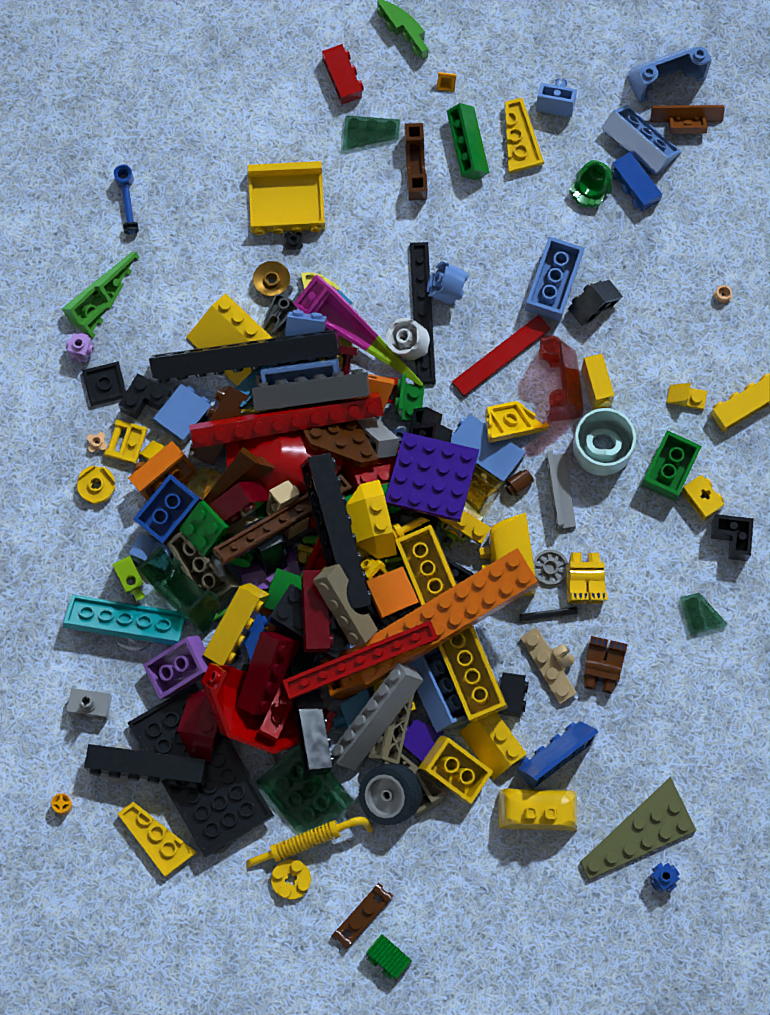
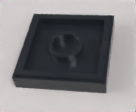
M119 361L82 370L91 406L119 400L125 395L126 388Z

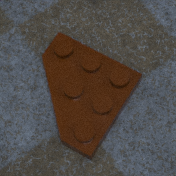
M357 420L303 430V438L309 448L314 451L319 449L331 453V457L341 461L343 459L354 462L353 465L360 468L378 464L379 462L378 455Z

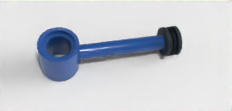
M121 164L114 169V178L116 184L122 188L126 223L123 224L124 233L133 234L139 232L138 223L134 222L129 191L134 177L131 168L128 165ZM122 174L128 175L125 179L119 178Z

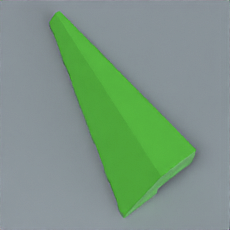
M137 252L128 254L61 308L68 320L91 339L96 335L93 331L97 324L101 325L103 322L101 317L106 308H111L122 289L123 284L121 281L125 274L129 275L131 273L130 265L134 259L138 260Z

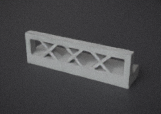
M547 451L545 458L556 529L576 528L565 454L553 455V451Z

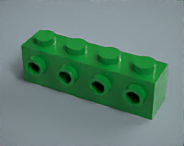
M458 103L447 110L461 176L467 179L478 180L490 172L475 108Z

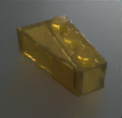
M476 464L466 502L480 514L495 499L503 482Z

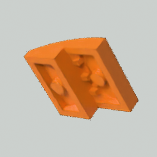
M403 567L382 574L365 583L367 590L371 592L372 601L380 618L387 617L419 603Z

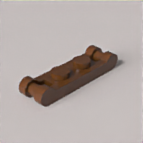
M378 883L331 937L335 941L338 940L342 943V947L347 950L394 895L390 892L387 893L383 889V885ZM377 894L382 898L380 903L373 899ZM346 929L351 933L349 938L343 934Z

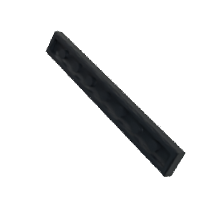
M428 242L410 243L413 320L427 330L430 338L427 354L416 359V376L423 385L436 384L431 297L428 296L430 293L427 292V284L430 278Z

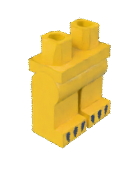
M580 552L570 554L569 564L566 566L567 604H584L585 602L586 604H603L608 600V594L605 589L604 562L600 560L599 553H588V562H582Z

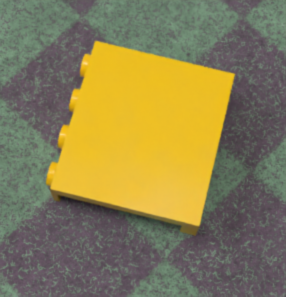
M321 161L248 165L251 233L256 235H264L266 232L283 234L284 231L301 233L303 230L320 232L325 229Z

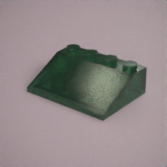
M299 744L256 781L298 834L308 830L311 831V829L318 828V826L322 827L326 823L329 824L330 821L335 820L355 803L354 799L331 771L328 774L305 776Z

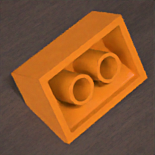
M171 441L128 479L148 501L169 474L186 485L199 473L186 455Z

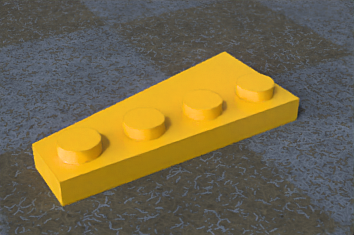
M523 98L506 101L504 106L508 174L544 165Z

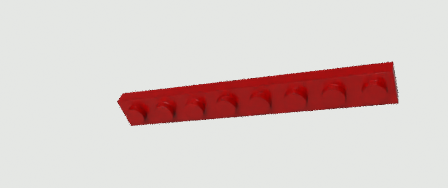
M430 620L282 681L289 699L292 700L439 639Z

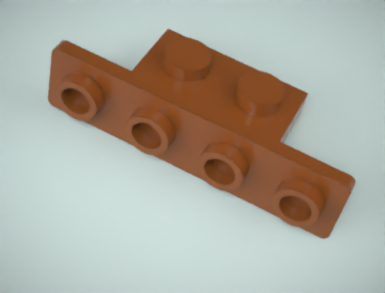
M724 105L652 106L650 122H669L670 134L707 133V122L723 121L725 107Z

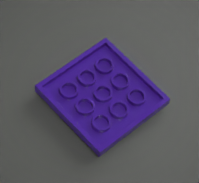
M404 432L386 494V504L461 522L479 449Z

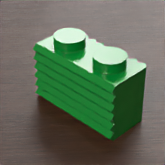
M383 934L379 936L366 952V955H368L366 959L374 967L378 964L383 969L381 973L389 980L392 978L397 980L412 963V960Z

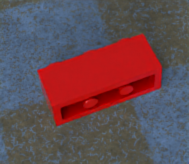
M343 44L323 50L322 60L341 105L362 98L364 87L361 80L358 81L356 78L357 70L349 61L351 57L348 49L345 50Z

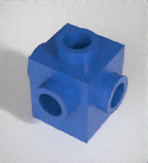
M660 863L652 869L653 873L649 876L651 878L650 883L656 891L659 890L660 893L665 890L670 892L677 887L676 882L680 880L678 877L680 874L674 865L670 866L667 863L663 866ZM663 873L668 875V880L663 879Z

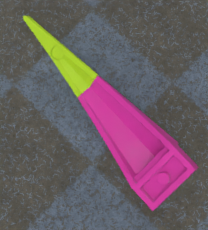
M315 275L293 305L305 314L315 312L321 313L322 316H327L326 328L330 330L337 329L338 335L370 353L401 374H406V377L416 384L423 386L421 380L387 346L339 292L319 275Z

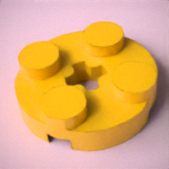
M90 466L79 474L77 490L81 498L86 502L97 505L108 501L114 494L116 489L115 479L107 468ZM93 481H95V482H99V481H100V482H101L100 488H98V489H97V488H94V489H93V488H92V487H93L92 482H93Z
M288 859L280 862L273 869L271 884L277 895L287 900H296L303 897L308 891L311 884V874L307 866L301 861ZM289 873L293 877H297V879L294 881V885H291L290 882H285V880L288 879Z

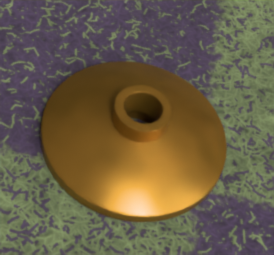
M267 261L256 268L253 274V283L259 293L274 297L276 294L285 292L290 284V273L283 264L276 261ZM269 279H275V283L273 284L269 283L268 281Z

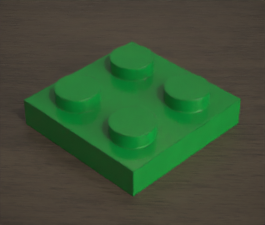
M199 501L179 530L203 556H208L229 527L205 501Z

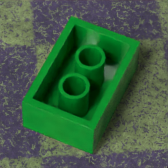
M667 430L641 486L676 502L702 446Z

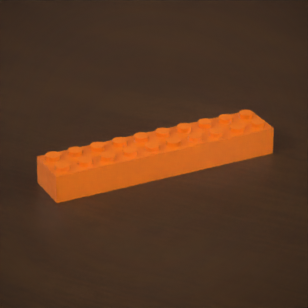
M516 548L375 633L366 643L356 645L347 650V652L351 653L427 621H432L439 640L359 672L366 685L372 687L387 678L398 662L404 665L412 663L540 586L519 549Z

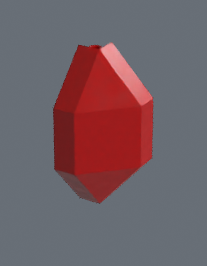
M209 663L201 682L221 733L228 738L272 754L299 744L293 706L278 739L273 741L258 733L265 715H253L236 706L247 672L229 665ZM324 707L322 711L323 716L327 719V732L335 713Z

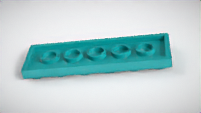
M72 594L63 621V628L175 645L181 640L186 621V612Z

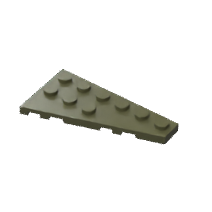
M671 776L580 861L588 880L697 831Z

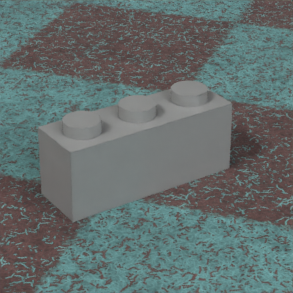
M375 417L357 420L379 458L397 456L400 442L394 433Z

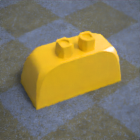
M526 513L507 518L492 526L489 533V546L479 548L480 560L490 559L492 564L518 548L535 576ZM481 565V570L488 565ZM537 587L523 596H535Z
M501 789L499 791L498 829L577 831V793L572 790Z

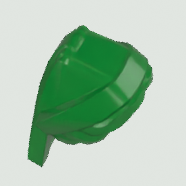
M591 160L576 173V181L569 189V193L578 205L585 208L599 207L604 196L611 193L612 190L611 169L600 161Z

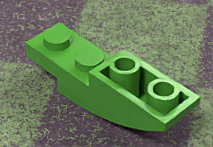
M377 0L376 11L380 18L384 17L386 20V26L389 31H393L396 36L402 33L404 40L412 45L413 53L416 56L419 55L422 60L427 58L429 49L423 42L425 31L419 23L398 6L385 0Z

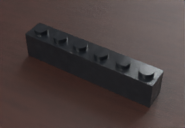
M88 744L84 768L89 771L90 775L101 776V773L108 774V777L117 779L120 776H126L132 781H139L141 778L147 779V782L154 784L164 781L170 786L186 784V787L198 789V786L204 787L208 766L205 759Z

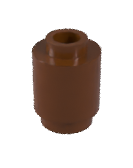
M526 469L520 470L506 480L505 489L511 496L517 497L532 485L531 483L534 482V479Z

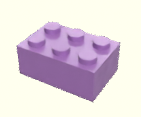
M199 635L184 638L143 664L159 699L171 698L204 677L209 663H212V661L203 655L205 647Z

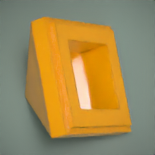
M438 72L436 90L454 92L457 74Z

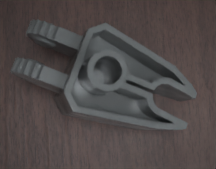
M291 285L287 287L283 294L280 293L274 296L266 313L264 330L266 331L272 323H276L271 331L273 336L286 328L289 312L298 310L293 303L302 292L299 291L293 300L289 299L288 297L292 294L294 288Z

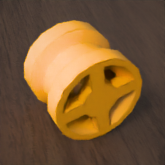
M64 793L56 794L51 801L53 810L59 815L69 813L73 806L69 796Z

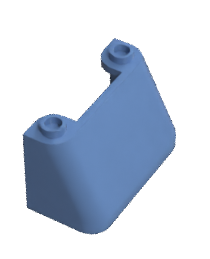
M703 47L685 48L631 68L628 79L639 103L648 100V92L653 89L652 83L663 76L682 70L685 77L693 76L697 82L705 80L712 59L708 51Z

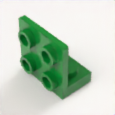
M406 374L402 375V379H398L395 415H398V421L411 422L413 409L421 408L423 405L425 386L406 384Z

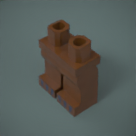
M591 636L583 678H585L584 688L595 690L597 681L604 682L602 692L612 694L620 679L628 644L611 640L606 660H604L608 639Z

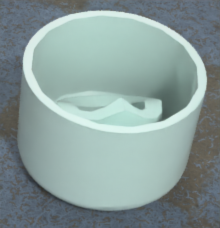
M600 408L587 413L580 420L573 439V454L576 461L585 471L597 476H608L619 472L629 462L635 447L636 433L634 426L628 417L614 409ZM600 435L608 436L614 442V448L610 450L597 449L592 441Z

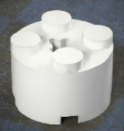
M400 318L393 323L394 325L391 329H388L386 334L387 346L401 358L416 360L427 354L430 342L429 334L416 321L410 318Z

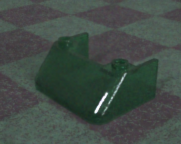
M159 546L138 569L157 593L204 635L210 629L220 606L218 601L220 598L213 591L210 592L208 589L204 591L180 568L182 564L175 557L171 559L164 549Z

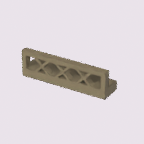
M414 694L402 708V718L399 720L397 715L370 750V759L399 764ZM395 728H397L399 731L398 737L396 739L393 735ZM393 747L395 751L394 756L390 758L388 757L389 751Z

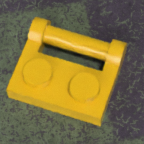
M116 419L114 423L115 428L108 449H105L104 456L136 464L148 428ZM122 429H126L127 431L124 436L120 451L117 452L115 451L121 431Z

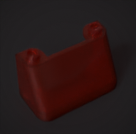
M541 336L538 350L539 360L547 361L550 368L559 367L562 389L552 391L549 396V410L546 411L547 422L579 419L583 414L584 405L577 353L574 348L556 336Z

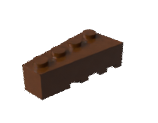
M230 386L222 387V389L219 388L214 396V399H216L214 406H210L206 413L208 417L206 422L239 416L242 411L240 405L242 401L247 402L249 396ZM225 443L193 449L191 444L189 450L192 452L190 456L209 465H214Z

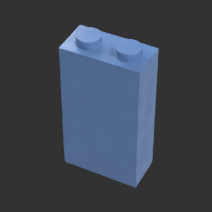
M471 414L466 418L463 417L457 425L459 427L455 433L452 432L451 443L479 449L475 468L503 487L506 480L510 478L524 459L526 452L507 439L489 443L486 425Z

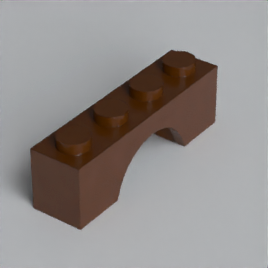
M407 123L404 127L408 199L409 201L427 200L428 189L425 170L423 123Z

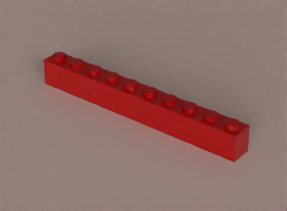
M375 392L369 396L306 404L189 425L193 449L382 416L384 414L381 396L378 392Z

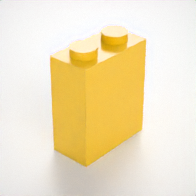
M603 353L585 357L581 372L592 411L600 408H609L615 395Z

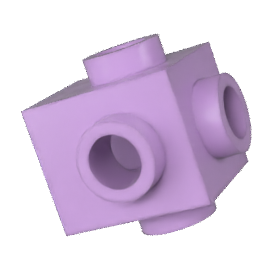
M73 333L71 339L68 338L65 348L72 360L88 362L89 356L93 354L94 345L87 334Z

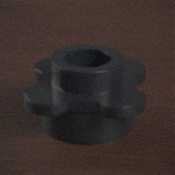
M285 233V248L287 250H300L303 247L301 243L302 233Z

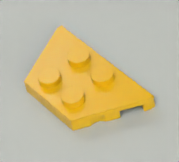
M518 401L489 406L485 410L489 443L547 431L550 425L547 422L542 424L535 418V413L526 409Z

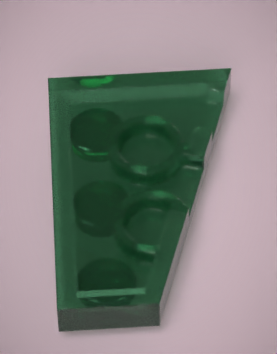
M346 115L343 151L355 147H364L373 143L399 139L400 119Z

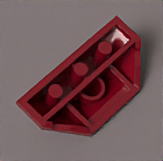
M202 688L189 694L177 732L191 758L205 759L210 763L220 730L205 690Z

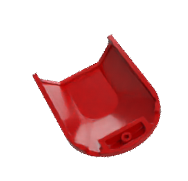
M305 429L226 443L227 467L242 447L258 458L261 456L275 466L271 472L258 479L268 495L269 490L287 480L298 488L300 494L307 493L300 465L308 457L327 452L319 449L314 451L309 448L302 436ZM334 458L336 461V474L338 471L341 472L345 459L341 461Z

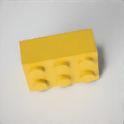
M441 735L418 767L460 800L469 804L473 803L493 773L490 768L450 738Z

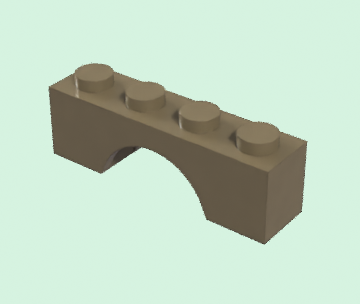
M339 564L324 568L313 579L315 586L351 646L366 643L378 631L369 614L361 615L351 608L347 599L349 580Z

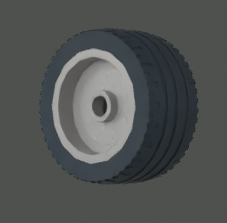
M385 764L372 769L362 779L358 793L360 806L365 815L377 824H399L411 818L419 809L422 802V786L415 773L401 764Z

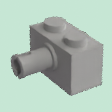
M71 688L67 712L74 719L83 720V717H89L91 721L103 722V719L108 720L112 696L110 693Z

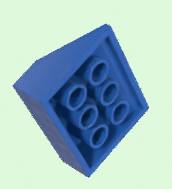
M581 721L577 724L572 722L565 728L566 732L561 736L557 734L550 739L551 744L546 748L541 746L534 752L535 756L529 760L527 757L518 764L520 768H518L517 772L527 785L534 789L590 746L597 737L598 730Z

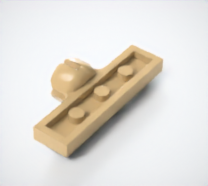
M538 627L521 636V640L558 702L562 704L577 695L578 693L565 673V670L575 662L573 654H568L570 652L569 648L564 644H560L556 648L551 649Z

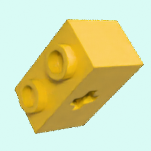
M701 474L683 486L681 492L704 522L722 510L725 504L723 503V497L713 490L711 481L708 478H704ZM701 495H702V496L707 495L708 498H707V499H706V498H703V499H702V498H701Z

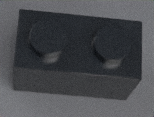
M502 672L500 690L508 708L497 712L498 714L520 717L521 712H525L526 701L523 700V694L528 692L529 682L525 681L526 675Z

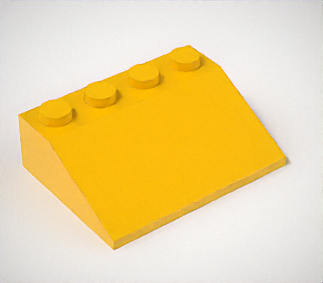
M226 293L208 309L186 336L197 349L272 338ZM251 367L244 368V371L241 372L227 370L224 375L238 386L254 370H251Z

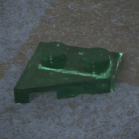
M700 593L680 597L690 635L727 626L726 621Z

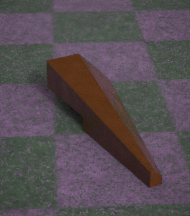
M242 447L202 501L209 505L238 482L258 480L271 472L275 466L261 456L258 458Z

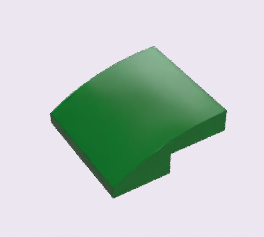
M276 568L268 591L270 596L263 608L273 611L290 584L301 590V576Z

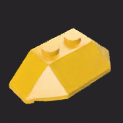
M376 480L360 484L346 505L347 514L350 515L352 521L351 531L356 536V545L373 555L376 559L396 556L394 533L380 481Z

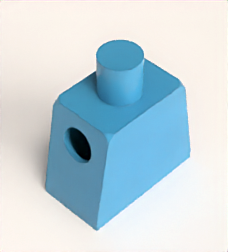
M367 689L362 690L339 705L341 715L334 717L332 720L335 729L343 726L350 727L371 699Z

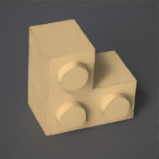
M289 480L269 490L266 510L268 515L299 499L300 493L298 488L293 486ZM309 517L283 531L284 535L290 539L307 530Z

